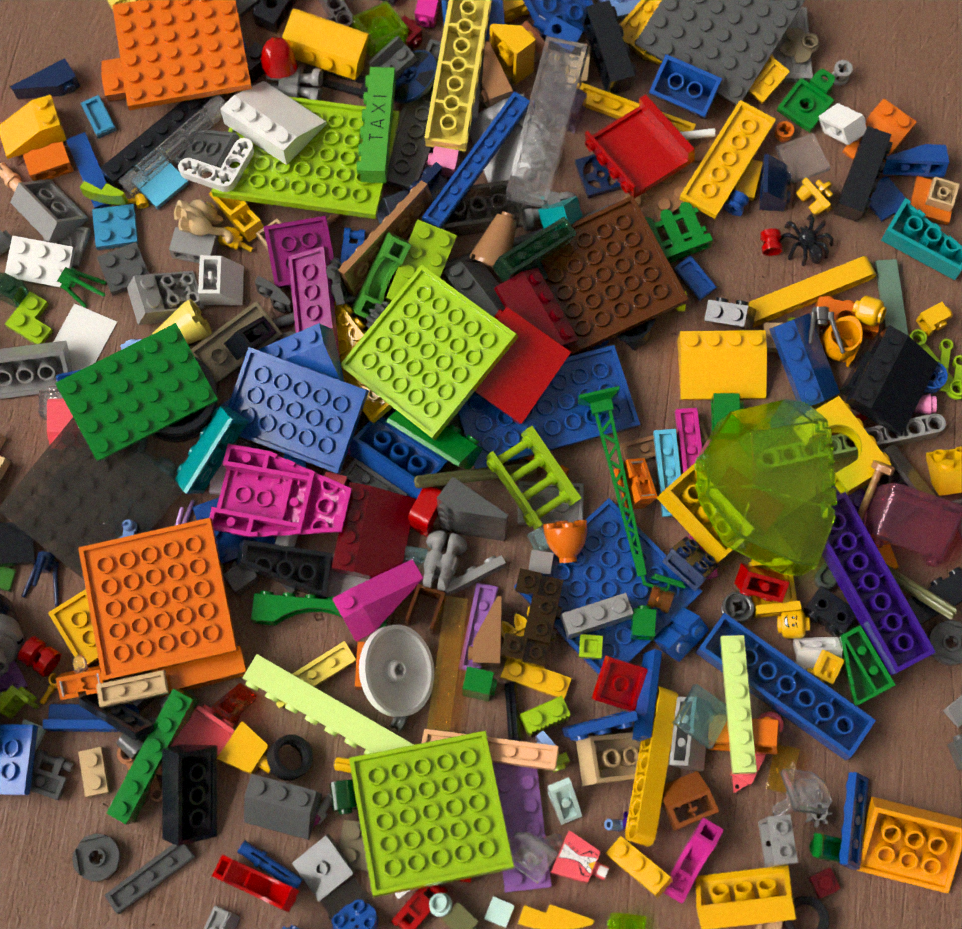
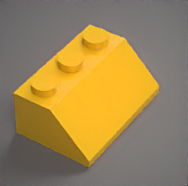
M490 25L489 42L504 73L510 76L512 83L516 85L534 71L535 36L523 26Z

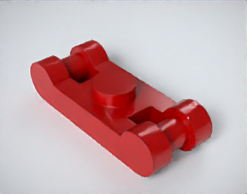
M438 884L419 888L392 919L391 923L395 927L398 925L401 929H416L431 912L429 907L430 899L424 893L429 889L434 894H446L448 890L444 886L440 887ZM407 913H410L415 918L411 924L404 919Z

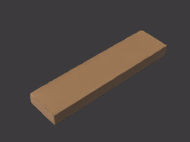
M700 422L701 443L704 445L709 443V438L703 422ZM653 435L620 445L625 461L637 458H645V460L656 458Z

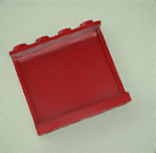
M646 94L639 98V107L593 135L588 130L585 132L586 141L584 143L587 150L596 155L601 166L605 165L612 179H617L624 193H629L634 198H637L695 161L694 147Z
M506 307L503 311L499 309L494 318L515 332L518 338L474 392L520 425L571 352Z

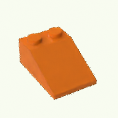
M883 98L868 116L865 124L866 128L869 126L892 134L890 142H893L889 154H887L889 156L893 155L907 139L917 121ZM862 136L847 145L842 151L852 160Z

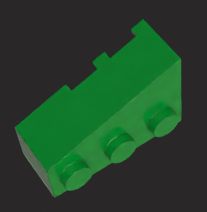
M861 625L839 637L843 649L842 657L845 660L844 666L851 700L855 706L858 707L895 686L894 681Z

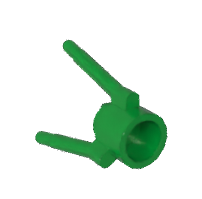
M65 267L57 280L62 283L60 288L67 291L84 308L87 307L86 303L69 286L73 288L77 283L102 297L106 295L97 288L80 280L79 276L106 285V281L79 272L72 267L71 269Z

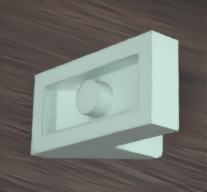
M569 777L547 786L549 798L561 825L582 817Z

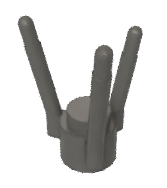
M825 306L812 308L808 343H813L815 328L819 336L820 326H826L828 321H830L840 352L844 354L845 350L834 320V312H829V307Z

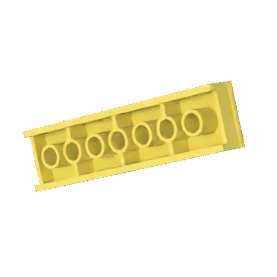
M449 0L424 137L425 146L427 147L437 146L462 152L467 150L492 0Z

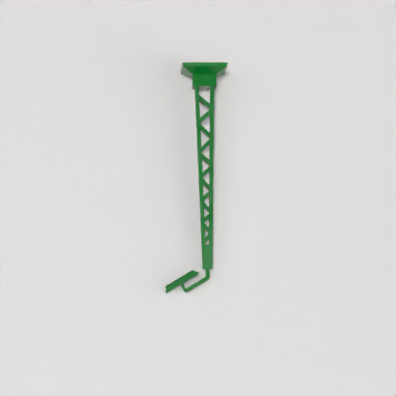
M620 386L579 395V405L590 406L591 414L595 416L637 576L641 577L643 586L662 592H668L670 585L685 589L684 582L659 574H654L651 579L668 584L667 588L646 583L644 576L647 573L612 413L614 411L612 400L618 397ZM608 413L609 420L602 428L599 415ZM610 424L612 428L613 438L604 434V432ZM605 440L615 445L610 454L608 453ZM615 451L617 452L619 465L610 460ZM612 466L621 471L616 479ZM621 476H622L624 488H623L622 486H620V485L617 484V482L619 481V479L621 478ZM619 490L625 493V496L622 499V501L619 494ZM626 499L628 503V508L623 506ZM625 512L630 514L628 520H626ZM630 521L632 522L633 529L628 526Z

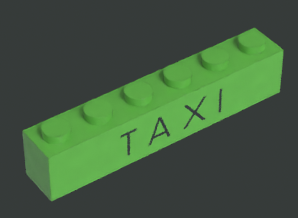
M370 67V74L366 75L365 86L368 88V92H364V105H366V109H362V122L365 123L364 126L360 127V138L363 139V143H359L358 155L361 156V161H357V174H360L361 182L387 183L396 86L395 68Z

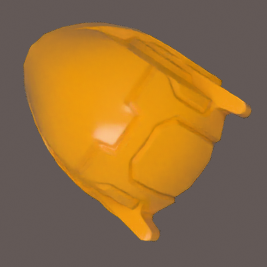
M854 316L841 317L835 321L845 350L844 354L840 352L831 325L820 339L825 354L838 362H846V367H849L851 361L854 360L862 343V326Z

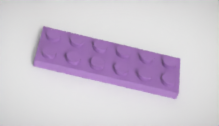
M492 763L514 869L503 871L505 893L550 888L551 880L537 768Z

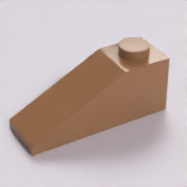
M488 40L485 41L482 91H480L482 101L484 103L487 102L490 107L503 99L509 98L513 94V90Z
M502 596L496 597L473 640V646L468 647V660H472V666H500Z

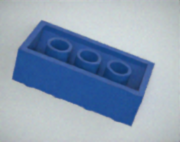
M810 313L769 328L799 408H807L840 393L816 328L813 343H808L811 324Z
M383 416L375 423L369 421L352 439L349 455L407 493L408 496L417 499L422 488L415 487L414 478L417 475L441 473L447 464V460L387 423V419Z

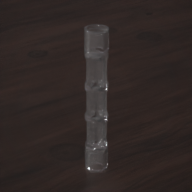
M215 95L202 109H199L197 113L118 180L123 189L130 196L136 194L178 155L223 118L220 108L226 102L219 95Z

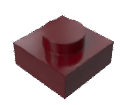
M830 867L808 877L818 899L841 889Z

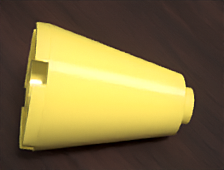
M190 299L185 301L152 334L176 323L187 344L207 338L212 334V330L208 321L203 319L202 311Z

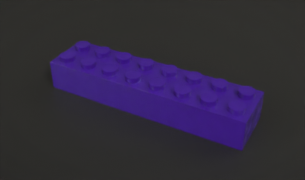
M846 491L801 515L800 517L889 675L898 673L934 654L933 646Z

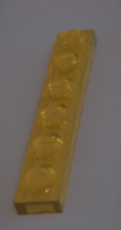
M446 596L427 724V729L450 732L468 599Z

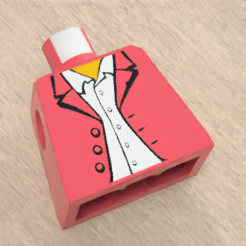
M568 831L550 873L582 883H588L591 875L604 880L609 867L597 862L601 853L598 849L573 832Z

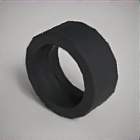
M288 734L280 737L270 746L267 753V764L270 771L277 778L284 781H293L300 778L311 768L313 762V751L309 743L298 735ZM284 745L294 747L301 756V766L294 771L287 769L279 759V749Z
M800 896L794 899L795 909L801 905H809L818 912L820 922L816 929H828L830 923L829 913L826 906L819 899L811 896ZM792 920L783 921L785 929H796Z

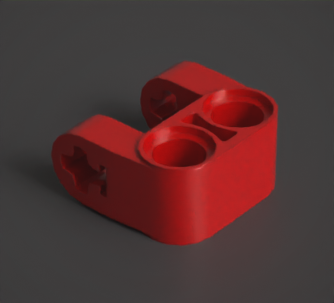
M436 487L422 488L408 515L411 528L426 537L432 532L434 528L433 523L438 516L437 497L442 490Z

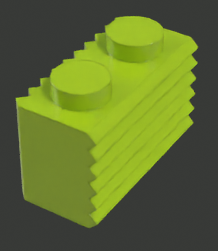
M562 696L520 714L521 722L529 737L532 734L535 735L540 731H544V729L547 730L548 727L552 728V725L556 726L560 722L564 723L570 717V712Z

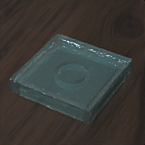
M694 684L672 723L699 743L711 749L727 721L726 704L698 684Z

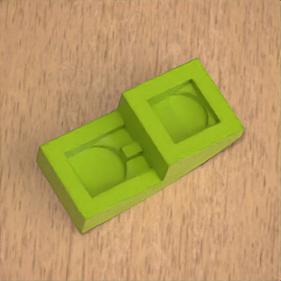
M83 181L80 186L84 197L111 205H126L128 202L123 191L107 183L102 190L86 181Z

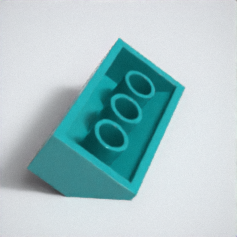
M220 406L213 411L211 415L212 420L200 432V439L197 444L190 448L188 452L189 457L178 467L175 481L186 494H203L224 461L227 445L235 444L247 425L248 420L230 407Z

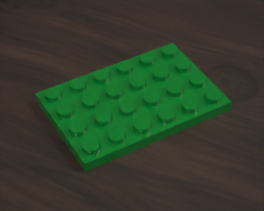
M176 323L55 383L97 462L218 401Z

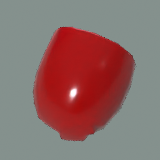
M272 37L269 41H266L261 55L265 74L270 78L277 79L293 75L297 71L298 66L291 48V41L282 37Z

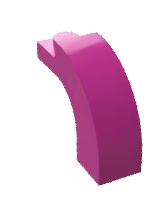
M702 818L669 874L673 881L664 890V894L683 904L699 871L715 848L724 829Z

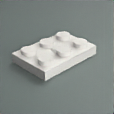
M12 236L4 277L60 288L62 283L57 280L65 267L71 269L76 248Z

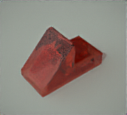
M239 683L213 704L211 709L228 722L237 724L241 713L255 702L257 695Z

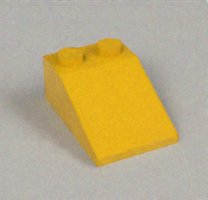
M51 94L31 100L0 124V137L7 159L28 153L33 149L44 148L54 142L58 143L67 140Z

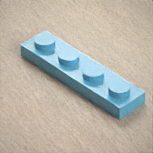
M676 429L653 431L660 494L681 476ZM661 503L662 517H674Z

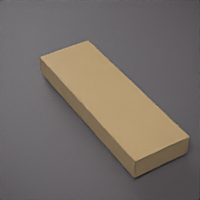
M165 670L96 685L100 708L169 694Z

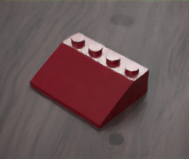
M349 482L352 492L343 531L338 534L332 570L334 573L371 579L403 564L411 527L408 515L416 499L374 486Z

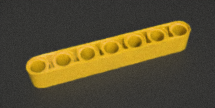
M863 256L752 300L748 306L756 309L753 328L814 304L819 296H834L866 283L877 274L868 257Z
M660 686L657 688L652 736L649 739L642 740L640 743L625 830V837L628 841L648 847L654 843L656 838L672 743L677 697H679L677 692Z

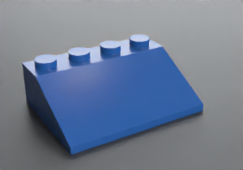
M320 323L258 349L344 381L333 329Z

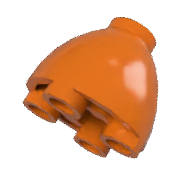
M564 520L543 524L547 544L559 558V563L576 562L577 556L586 541L587 520H575L573 522Z

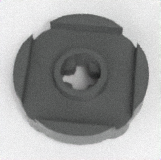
M955 620L939 623L930 631L928 636L935 650V653L930 656L944 665H960L962 663V623ZM950 637L953 638L956 647L949 648L945 641L949 640Z
M91 834L84 837L73 853V866L76 872L83 878L93 882L104 881L118 871L121 862V851L118 844L111 837L103 834ZM96 851L103 855V859L100 860L99 864L91 861V857L95 855L94 852Z

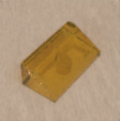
M778 745V755L773 754L765 789L786 795L791 793L800 749Z

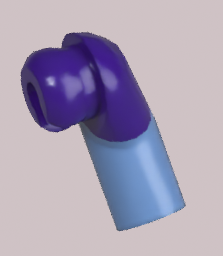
M628 812L623 813V820L607 819L604 823L605 829L618 832L625 830Z

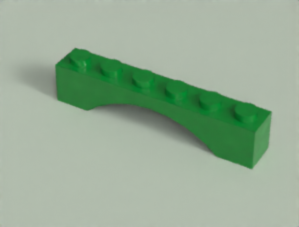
M261 591L260 594L254 593L251 621L253 624L276 626L286 619L305 613L322 612L339 617L341 615L332 598L334 597H327L326 600L318 599L316 595H305V598L296 597V594L283 593L280 596L274 595L271 591ZM388 617L378 629L387 626Z
M181 689L172 690L154 723V732L148 734L106 814L125 825L135 822L146 801L152 781L162 763V748L171 747L183 727L190 720L200 699Z

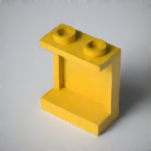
M786 555L774 556L772 560H764L763 557L751 559V562L747 564L781 573L790 582L783 603L777 601L769 602L758 596H750L754 603V619L781 616L782 612L802 609L801 602L797 601L791 566L793 563L792 557L786 558Z

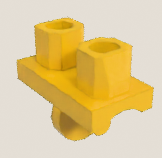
M806 177L802 181L803 185L796 192V195L803 203L811 196L815 198L816 201L808 207L815 216L820 215L824 211L828 213L832 210V207L823 195L825 194L828 198L833 196V193L829 190L833 184L830 181L824 184L819 179L815 183L819 187L817 189Z

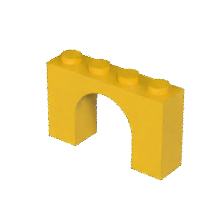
M838 396L797 420L793 431L805 447L830 433L843 434L854 442L858 451V459L835 473L831 481L840 494L846 491L849 496L870 483L875 471L871 467L873 460L890 466L891 463L888 455L877 446L875 438L866 432L862 421L853 415L849 404L845 403L846 401H843Z

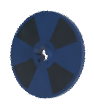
M425 50L412 51L418 58V61L406 69L396 80L395 103L405 104L413 102L422 97L432 87L435 81L438 62L430 52Z

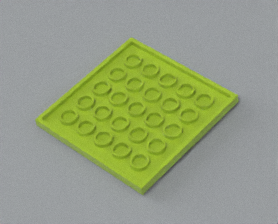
M421 264L341 362V367L433 440H436L517 340L518 335Z
M486 731L349 758L373 898L514 869Z

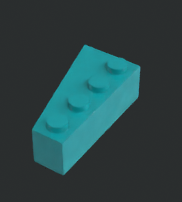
M905 197L881 241L956 280L962 271V245L951 236L948 237L943 233L939 225L933 224L925 217L926 214L920 209L914 208L911 205V201Z

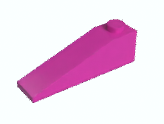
M412 559L360 583L332 599L354 640L358 642L374 633L386 618L395 611L397 606L420 584L423 577Z

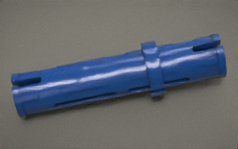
M246 840L237 851L238 854L254 863L253 866L255 868L260 867L286 885L297 889L303 881V878H300L269 857L266 851H260Z

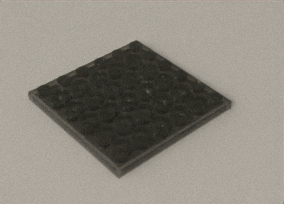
M72 418L1 504L0 512L84 579L78 547L121 537L123 534L122 523L127 519H131L137 524V534L152 531L183 491L173 478L133 446H129L97 462L76 421Z

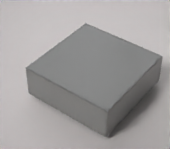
M532 549L529 570L550 576L554 553Z

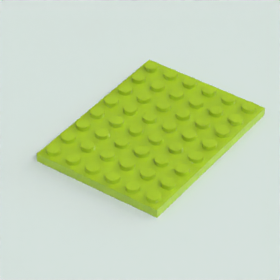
M289 97L325 120L327 124L287 165L252 142L254 154L235 188L230 192H222L213 188L211 191L213 197L376 219L384 183L361 182V176L357 174V161H361V156L358 155L359 143H363V139L360 138V127L364 126L365 123L362 122V109H366V107ZM394 110L388 166L400 119V111ZM229 127L228 132L236 133L240 137L239 139L245 138L244 136H242L241 134H239L238 132ZM233 162L229 167L237 168L240 166V163Z

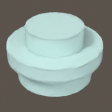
M445 893L435 894L429 902L431 913L437 917H444L449 914L453 905L452 899Z

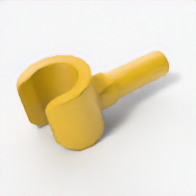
M141 193L136 194L135 198L127 199V204H136L138 209H144L149 206L147 198Z
M52 673L48 678L50 685L40 700V703L43 705L52 692L58 689L57 683H52L56 677L55 673Z

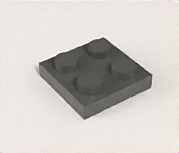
M136 242L97 257L112 296L126 291L134 275L149 274Z

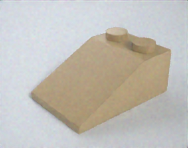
M633 732L591 736L576 741L582 786L634 780L641 741L632 740Z

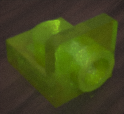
M610 913L608 920V929H645L646 916Z

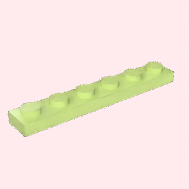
M744 635L721 636L720 643L732 774H755L757 770Z

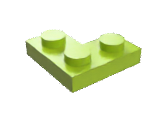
M30 291L5 323L6 327L33 344L45 343L53 333V330L38 321V319L48 307V302Z

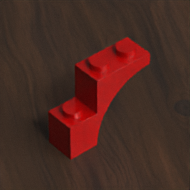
M223 854L212 874L213 877L288 913L295 904L299 890Z

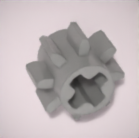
M820 798L815 799V804L807 801L808 809L802 810V813L807 816L805 823L809 821L814 822V828L819 826V821L824 825L828 824L825 818L832 815L827 810L829 803H820ZM817 808L818 812H821L822 815L817 817L815 813H812V810Z

